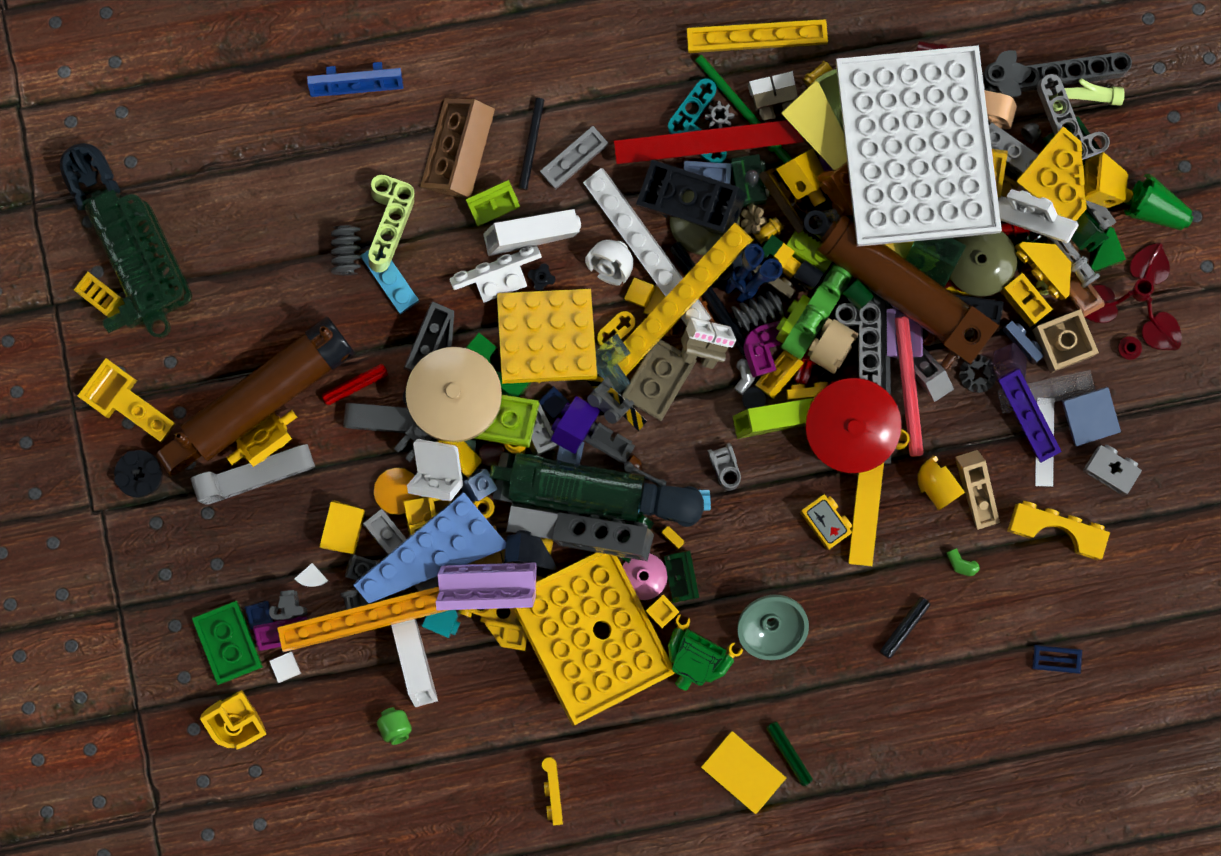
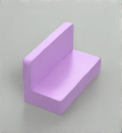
M887 309V356L899 359L895 318L906 315L897 309ZM909 318L913 358L922 357L923 328Z

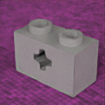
M1101 445L1096 448L1083 472L1120 495H1127L1142 470L1137 467L1138 463L1128 457L1123 459L1118 456V451L1113 447ZM1116 464L1115 469H1116L1118 472H1115V473L1112 474V473H1111L1112 468L1109 467V465Z

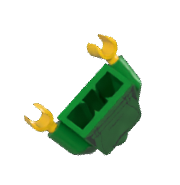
M678 615L676 618L677 628H674L668 643L669 660L674 664L672 671L679 674L675 685L687 691L692 682L702 686L705 681L711 683L723 677L733 664V658L740 656L743 649L740 648L738 653L734 654L731 649L735 642L730 644L727 650L687 629L690 625V618H688L687 624L681 625L679 623L681 615Z

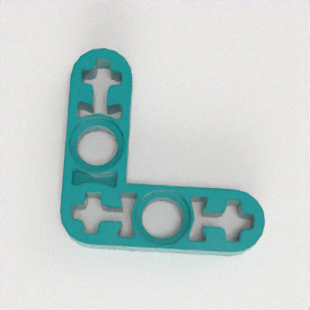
M702 79L696 84L668 123L669 134L702 130L695 123L716 95L717 87L712 80ZM709 85L711 94L706 93L703 96L702 101L705 103L702 104L698 99L702 92L700 87ZM688 103H696L699 111L692 115L687 113L685 107ZM683 116L687 118L682 126L684 130L675 132L673 123L679 124ZM727 151L720 152L721 159L718 157L712 159V153L700 154L698 156L707 162L723 163L726 159Z

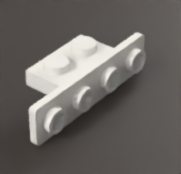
M1013 189L1010 190L1007 198L1003 196L1001 198L998 197L1000 220L1064 243L1070 241L1079 226L1077 221L1059 216L1053 203L1047 198H1037L1026 191L1021 190L1019 192Z
M527 246L513 255H502L497 261L481 263L473 270L457 272L450 278L453 290L476 282L484 303L497 298V293H511L527 287L520 265L539 259L542 256L537 246Z

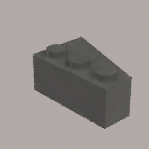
M435 302L430 303L403 369L412 372L417 363L429 353L451 347L454 310Z

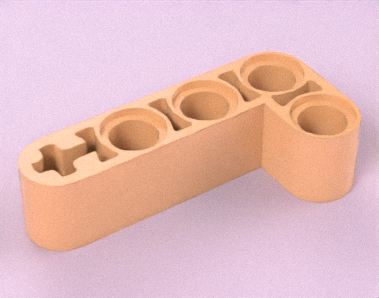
M984 90L987 116L990 124L992 122L1001 129H1011L1017 108L1014 99L1005 94Z

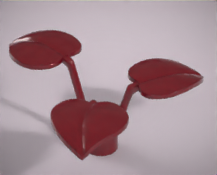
M1156 243L1145 247L1133 257L1130 263V273L1139 280L1126 295L1115 300V294L1109 287L1105 285L1093 286L1104 301V307L1085 316V318L1095 323H1108L1118 315L1116 305L1133 296L1139 302H1147L1150 321L1145 323L1142 328V337L1145 343L1157 350L1176 351L1180 348L1182 341L1181 330L1177 320L1167 312H1160L1155 318L1152 313V298L1150 296L1154 291V285L1164 282L1170 273V264L1162 243Z

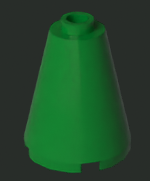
M1145 174L1144 177L1146 179L1143 182L1138 181L1132 189L1133 196L1126 203L1129 205V210H1124L1125 215L1177 230H1182L1184 227L1188 228L1193 220L1192 210L1153 175Z

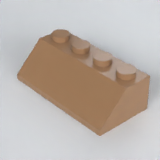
M444 99L422 178L421 188L454 197H471L490 125L493 120L494 108L475 99Z

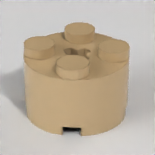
M828 318L821 329V339L815 338L809 348L808 356H810L811 361L835 374L852 349L851 344L857 340L859 333L835 319L832 321Z

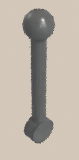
M631 462L624 464L626 472H634L656 483L658 487L666 486L664 479H657L635 468Z

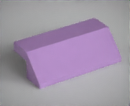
M536 562L441 566L438 572L439 594L436 599V610L533 607L536 599Z

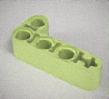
M377 175L371 182L372 198L378 203L387 205L368 254L369 267L379 273L388 269L414 205V188L406 182L386 175ZM379 186H385L387 187V190L384 192H379L376 190V188ZM400 194H407L410 197L402 200L398 196ZM398 214L401 216V219L392 220L390 216ZM391 235L393 239L384 241L382 236ZM381 250H382V251H383V258H380L379 261H376L375 259H378V258H379L380 253H381Z

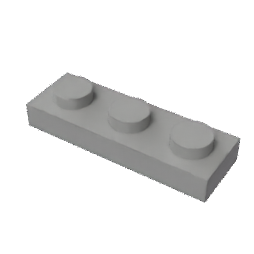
M592 126L546 165L540 173L556 190L607 147L608 142Z

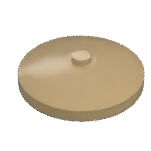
M446 347L429 353L414 367L406 386V402L413 421L430 437L445 442H463L479 436L494 422L501 406V384L495 369L483 356L466 348Z

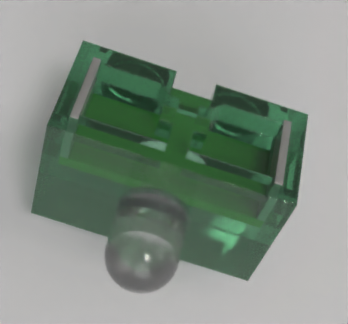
M759 154L732 158L730 164L734 186L739 187L747 194L742 208L749 207L750 204L756 206L766 204L767 197H770V192L758 176L766 170L764 160L760 161Z

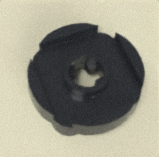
M142 450L128 451L119 459L114 471L116 485H118L123 493L135 498H142L154 493L160 487L163 480V470L157 458L151 453ZM141 467L143 468L142 473L145 476L136 481L133 471Z

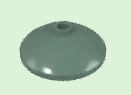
M768 595L756 599L743 610L737 625L738 637L743 648L752 656L763 660H778L792 655L803 645L809 631V621L803 607L794 599L783 595ZM770 618H774L771 622L767 621Z

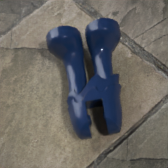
M749 244L745 247L742 253L741 267L737 266L732 271L731 277L725 285V292L727 294L735 288L741 291L736 299L739 303L747 302L748 299L757 293L760 285L775 281L783 272L782 265L778 260L768 259L752 277L751 272L759 266L764 258V251L757 244Z

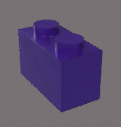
M576 396L571 404L567 402L561 412L562 419L557 417L551 428L554 433L550 441L576 454L601 410Z

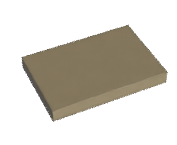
M660 339L643 358L622 397L624 399L627 398L629 401L632 400L635 403L633 406L662 421L697 360L692 364L683 362L681 357L682 351Z

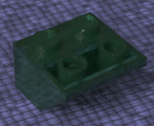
M954 238L914 241L906 260L945 287L967 245Z

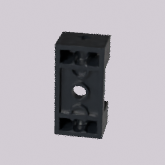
M652 160L636 205L645 212L664 218L671 216L702 226L711 233L723 236L734 223H737L747 194L737 186ZM686 191H693V200L685 203L683 201V194Z

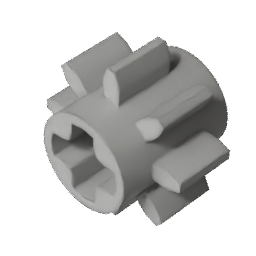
M718 101L716 107L708 106L711 114L705 115V119L711 121L710 129L714 126L722 128L725 125L731 127L728 119L734 118V113H729V104L725 107ZM721 113L724 114L723 119H722V118H719L718 120L715 119L716 114H718V115H720Z

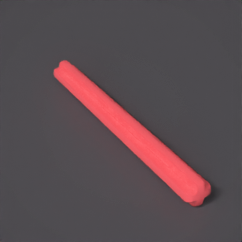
M907 316L895 318L906 427L910 437L908 443L909 454L912 457L922 456L924 452L910 324Z

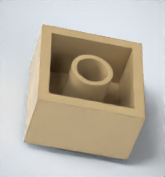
M1081 309L1041 324L1032 330L1037 343L1042 348L1041 353L1050 373L1091 358L1099 353Z

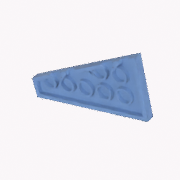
M462 492L357 580L353 586L368 603H372L438 576L441 566L466 565L506 549V542L467 495Z

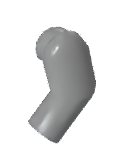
M740 359L737 362V369L741 373V379L734 389L741 395L744 394L755 380V377H752L746 359Z

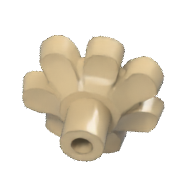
M754 204L749 205V211L743 209L741 213L745 218L741 221V227L745 228L744 231L748 235L751 233L758 234L761 230L760 226L767 224V219L762 217L764 210L756 207Z

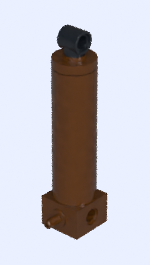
M811 210L805 214L803 218L805 229L821 240L816 250L835 265L845 269L853 278L859 279L864 286L938 338L947 347L946 349L949 353L940 364L944 369L948 370L957 357L960 360L963 358L971 364L999 327L993 320L969 303H965L887 245L879 244L857 247L854 221L844 214L836 222L830 220L819 210ZM814 215H818L822 219L821 226L816 229L809 226V219ZM968 328H973V335L970 338H965V331Z

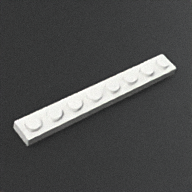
M600 168L583 182L666 297L683 277L606 171ZM699 299L681 317L686 326L691 317L704 321H709L712 318Z

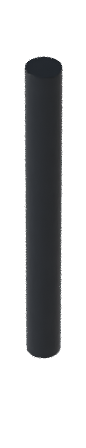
M535 98L518 186L520 190L526 191L528 189L545 101L542 98Z

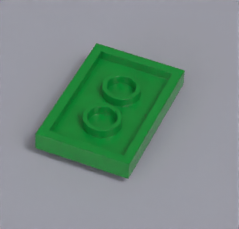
M238 601L192 618L217 685L263 668Z

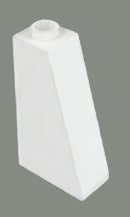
M575 209L494 223L483 234L488 256L574 237L580 232L581 221L579 216L576 215Z
M413 619L391 625L408 695L414 706L419 707L437 702L438 698L417 620Z

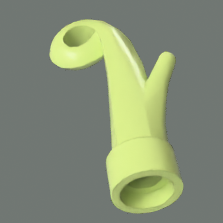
M1079 79V83L1084 87L1064 88L1068 99L1106 102L1109 105L1121 106L1124 101L1123 87L1111 86L1107 88L1089 83L1084 79ZM1058 94L1050 96L1049 100L1058 97ZM1054 102V111H1060L1063 109V106L1060 103Z

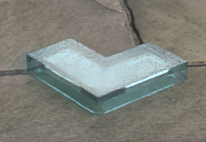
M616 334L595 352L597 373L603 379L608 377L613 384L611 387L620 393L631 383L618 364L630 352L618 334Z

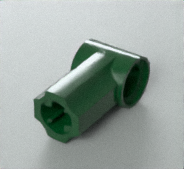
M859 279L852 282L842 292L858 311L874 297Z

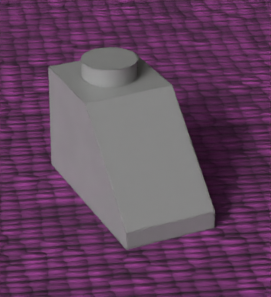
M923 347V356L913 358L915 378L923 390L935 402L954 390L945 369Z

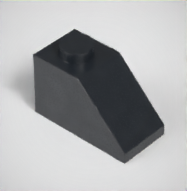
M519 530L517 534L507 536L504 563L536 562L537 573L544 574L556 571L557 566L541 538L532 536L531 532Z

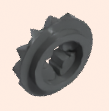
M977 355L971 364L965 360L959 371L960 380L964 387L976 393L989 390L995 384L998 376L996 365L990 358L982 355ZM984 366L982 374L985 378L979 377L973 382L975 373L972 369L978 370Z

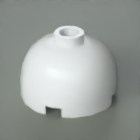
M602 240L585 257L588 269L591 272L595 269L600 273L597 277L608 284L617 286L622 282L625 283L633 270V257L627 245L621 241Z

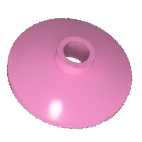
M649 553L648 561L631 559L629 563L625 561L623 564V568L639 600L655 598L665 588L667 570L664 563L657 556ZM647 572L649 577L643 581L639 578V574Z

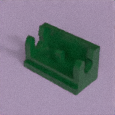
M1086 209L1078 218L1077 223L1079 226L1071 239L1080 250L1086 248L1091 252L1109 237Z
M686 551L664 556L673 603L698 599L699 593L691 552Z

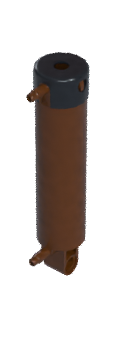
M329 317L323 318L296 341L181 425L184 433H176L175 439L158 451L156 454L157 460L169 476L180 473L201 456L206 461H209L321 377L351 358L355 354L354 350Z

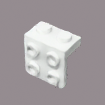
M417 439L413 446L418 473L408 483V493L421 497L451 501L463 486L458 448L455 445Z

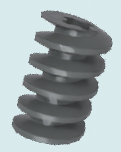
M350 225L334 226L333 228L336 230L331 232V236L337 239L331 241V245L336 247L331 250V255L336 258L331 260V264L337 267L332 268L331 273L343 276L357 275L358 273H355L354 270L361 268V265L354 263V260L360 259L361 256L354 254V251L361 249V247L355 245L354 242L361 240V237L355 236L354 233L361 231V228Z
M775 289L774 295L769 290L765 292V298L760 294L757 295V303L752 298L748 299V306L741 302L739 304L740 310L735 306L731 307L737 325L740 329L743 327L747 332L750 331V323L756 328L758 327L759 319L764 324H767L768 315L773 321L776 320L775 312L784 316L783 305Z

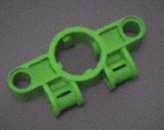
M833 264L781 346L783 350L799 360L802 359L842 296V292L853 277L849 272Z

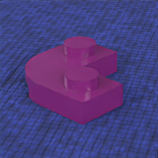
M780 321L759 326L750 331L745 338L744 353L753 378L776 371L770 348L783 345V343L775 339L780 332L776 329Z

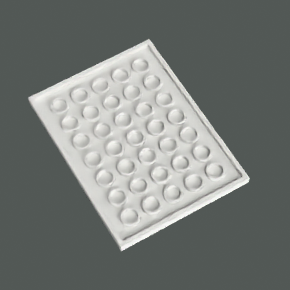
M979 45L836 59L857 247L1001 233Z

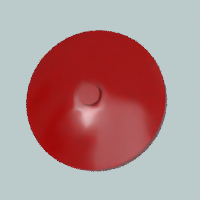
M843 378L828 384L813 398L806 414V436L815 455L827 466L845 473H862L880 466L894 452L901 435V416L892 396L880 385L863 378Z

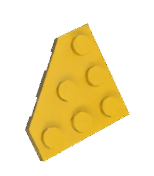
M1061 127L1016 182L1032 196L1049 199L1059 216L1077 221L1087 209L1082 163V142L1065 127Z

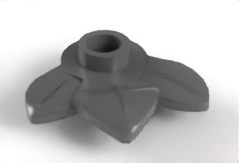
M1013 50L1004 51L999 54L996 62L990 63L986 67L984 77L990 85L997 86L1002 94L1017 97L1021 95L1019 84L1029 77L1031 70L1025 65L1016 63L1017 53ZM992 71L999 72L1000 77L994 78Z

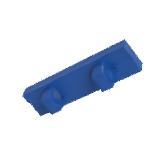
M382 62L373 63L372 71L337 74L336 67L330 66L326 67V75L307 76L311 97L404 89L401 68L383 69Z

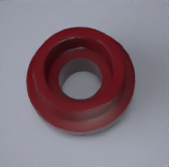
M1128 336L1119 342L1118 352L1124 359L1133 360L1140 356L1142 344L1137 338ZM1128 344H1132L1134 346L1133 352H1129L1127 350Z

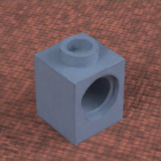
M487 468L476 469L470 477L464 476L462 478L463 486L461 490L471 501H479L497 490Z

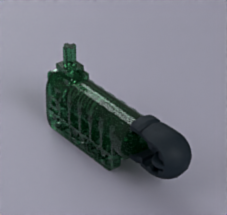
M86 143L73 145L64 151L60 159L62 177L71 196H74L73 200L77 209L81 211L86 210L126 295V298L123 299L125 304L118 307L120 313L103 320V326L109 334L125 325L133 328L137 325L145 324L152 336L164 338L171 329L166 314L190 302L192 298L190 287L150 204L134 194L124 197L119 194L121 192L117 182L113 180L114 176L107 160L98 148ZM92 165L101 174V181L106 185L107 190L103 192L98 190L91 194L92 197L86 199L87 197L82 192L79 182L84 183L86 187L97 184L98 172L92 171L90 167ZM74 171H75V172H78V171H79L81 177H79V176H77L76 174H74ZM169 268V272L164 275L165 270ZM159 320L165 323V330L160 334H156L153 331L154 323Z
M517 452L512 468L491 465L489 478L510 482L509 500L511 502L564 512H576L586 516L593 514L601 516L603 519L611 520L616 518L625 522H637L639 513L649 516L655 514L659 518L677 522L684 527H690L698 522L704 511V499L701 492L692 486L684 488L675 486L657 487L654 484L644 483L645 475L623 473L613 469L606 470L596 466L580 465L579 463H567L562 460H550Z

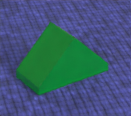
M1108 227L1105 230L1109 238L1097 247L1089 265L1094 272L1115 266L1126 260L1115 229L1112 227Z

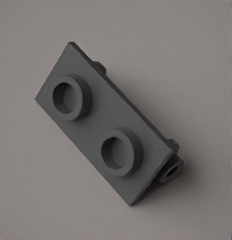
M594 422L584 441L625 464L635 445L632 444L631 440L619 434L614 439L611 437L613 433L611 429L605 427L600 422L599 424Z

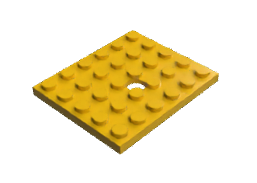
M595 553L536 582V599L533 607L513 608L572 726L675 674L672 671L673 665L617 556ZM601 621L608 624L610 633L607 639H599L594 635L593 627L596 622Z

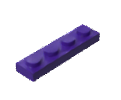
M1016 368L998 378L997 381L1038 461L1042 463L1062 452L1020 369Z

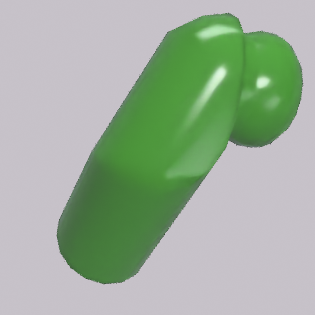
M957 548L946 553L955 572L965 576H974L979 571V564L976 561L963 560Z

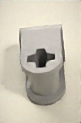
M727 443L726 447L714 451L711 449L707 450L721 487L728 491L736 489L740 484L741 474L731 444ZM727 473H733L737 481L734 484H727L723 476Z

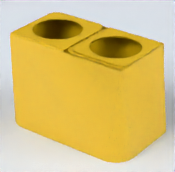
M337 501L331 502L320 548L355 555L365 510Z

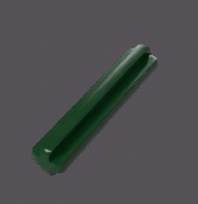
M772 722L766 727L768 733L802 786L810 784L813 781L810 773L778 722Z

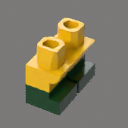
M773 234L762 248L764 258L760 264L762 265L768 259L778 260L783 268L782 273L789 279L794 276L802 264L792 257L795 251Z

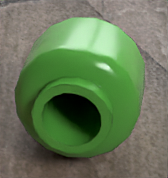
M394 707L384 710L381 713L382 716L377 720V726L383 740L392 745L406 741L409 738L412 727L405 711L395 710Z

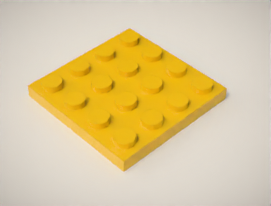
M591 289L497 293L502 384L597 379Z

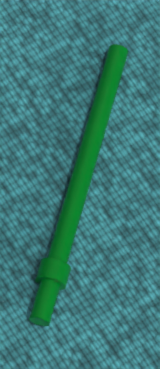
M700 55L695 60L748 123H761L705 57ZM781 145L767 146L771 153L774 152L784 164L792 160Z

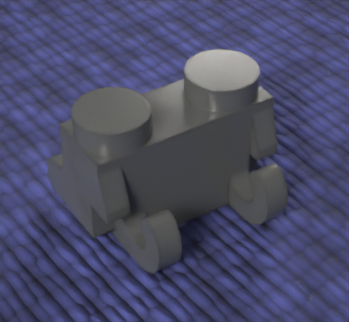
M607 377L593 390L587 400L591 406L598 407L604 413L605 419L609 423L614 424L635 403L626 398L620 405L608 393L613 384Z
M294 590L280 591L278 607L271 606L269 609V615L276 620L292 619L296 616H306L308 614L306 607L299 606V597L297 591ZM281 608V614L278 615V609Z

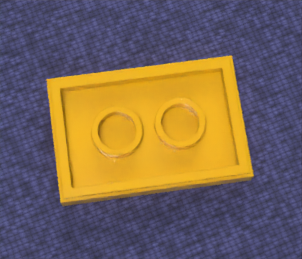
M733 731L729 733L701 766L702 769L755 814L759 812L786 779L781 772Z

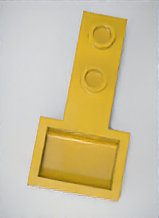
M105 358L78 394V397L107 418H110L115 410L119 411L162 443L176 423L133 393L131 388L137 380Z

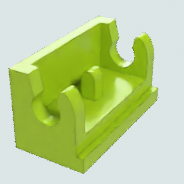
M509 180L466 199L477 226H481L520 208Z

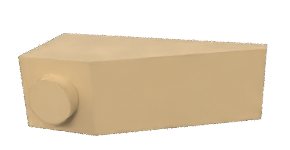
M978 450L956 456L960 479L977 530L1000 523L985 459Z

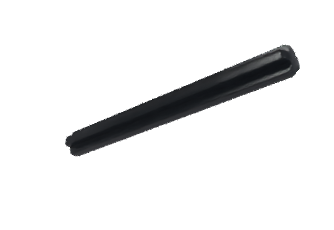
M680 242L670 247L671 253L687 275L696 264ZM710 286L701 296L708 303L709 308L720 324L732 328L736 338L735 345L746 359L744 353L746 336Z

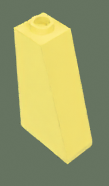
M815 81L781 114L826 163L836 171L847 162L844 132L820 84Z

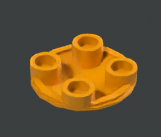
M392 468L386 470L378 477L374 486V496L382 510L390 514L405 513L403 501L420 497L419 495L409 494L407 490L408 483L415 476L412 472L403 468Z

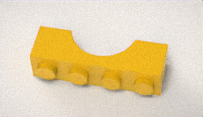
M1028 501L1015 505L1007 532L1031 539L1045 527L1059 528L1072 539L1075 554L1097 561L1102 560L1110 532L1104 530L1105 526L1091 523L1089 526L1081 523V518L1068 515V518L1059 516L1060 512L1049 508L1042 511L1036 509V504Z

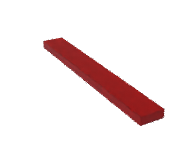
M788 120L614 140L616 164L801 143L803 142V137Z

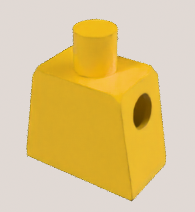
M813 148L777 168L778 173L796 199L799 200L807 195L814 207L826 201L820 190V182L817 178L824 170Z
M1102 152L1085 160L1084 189L1087 201L1110 208L1123 202L1127 203L1132 199L1133 192L1127 188V171L1107 154Z

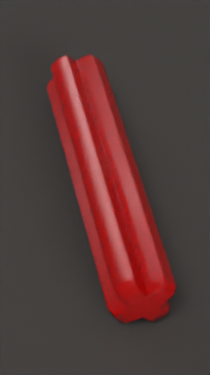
M380 364L323 393L322 398L326 405H331L386 377L388 372L385 366Z

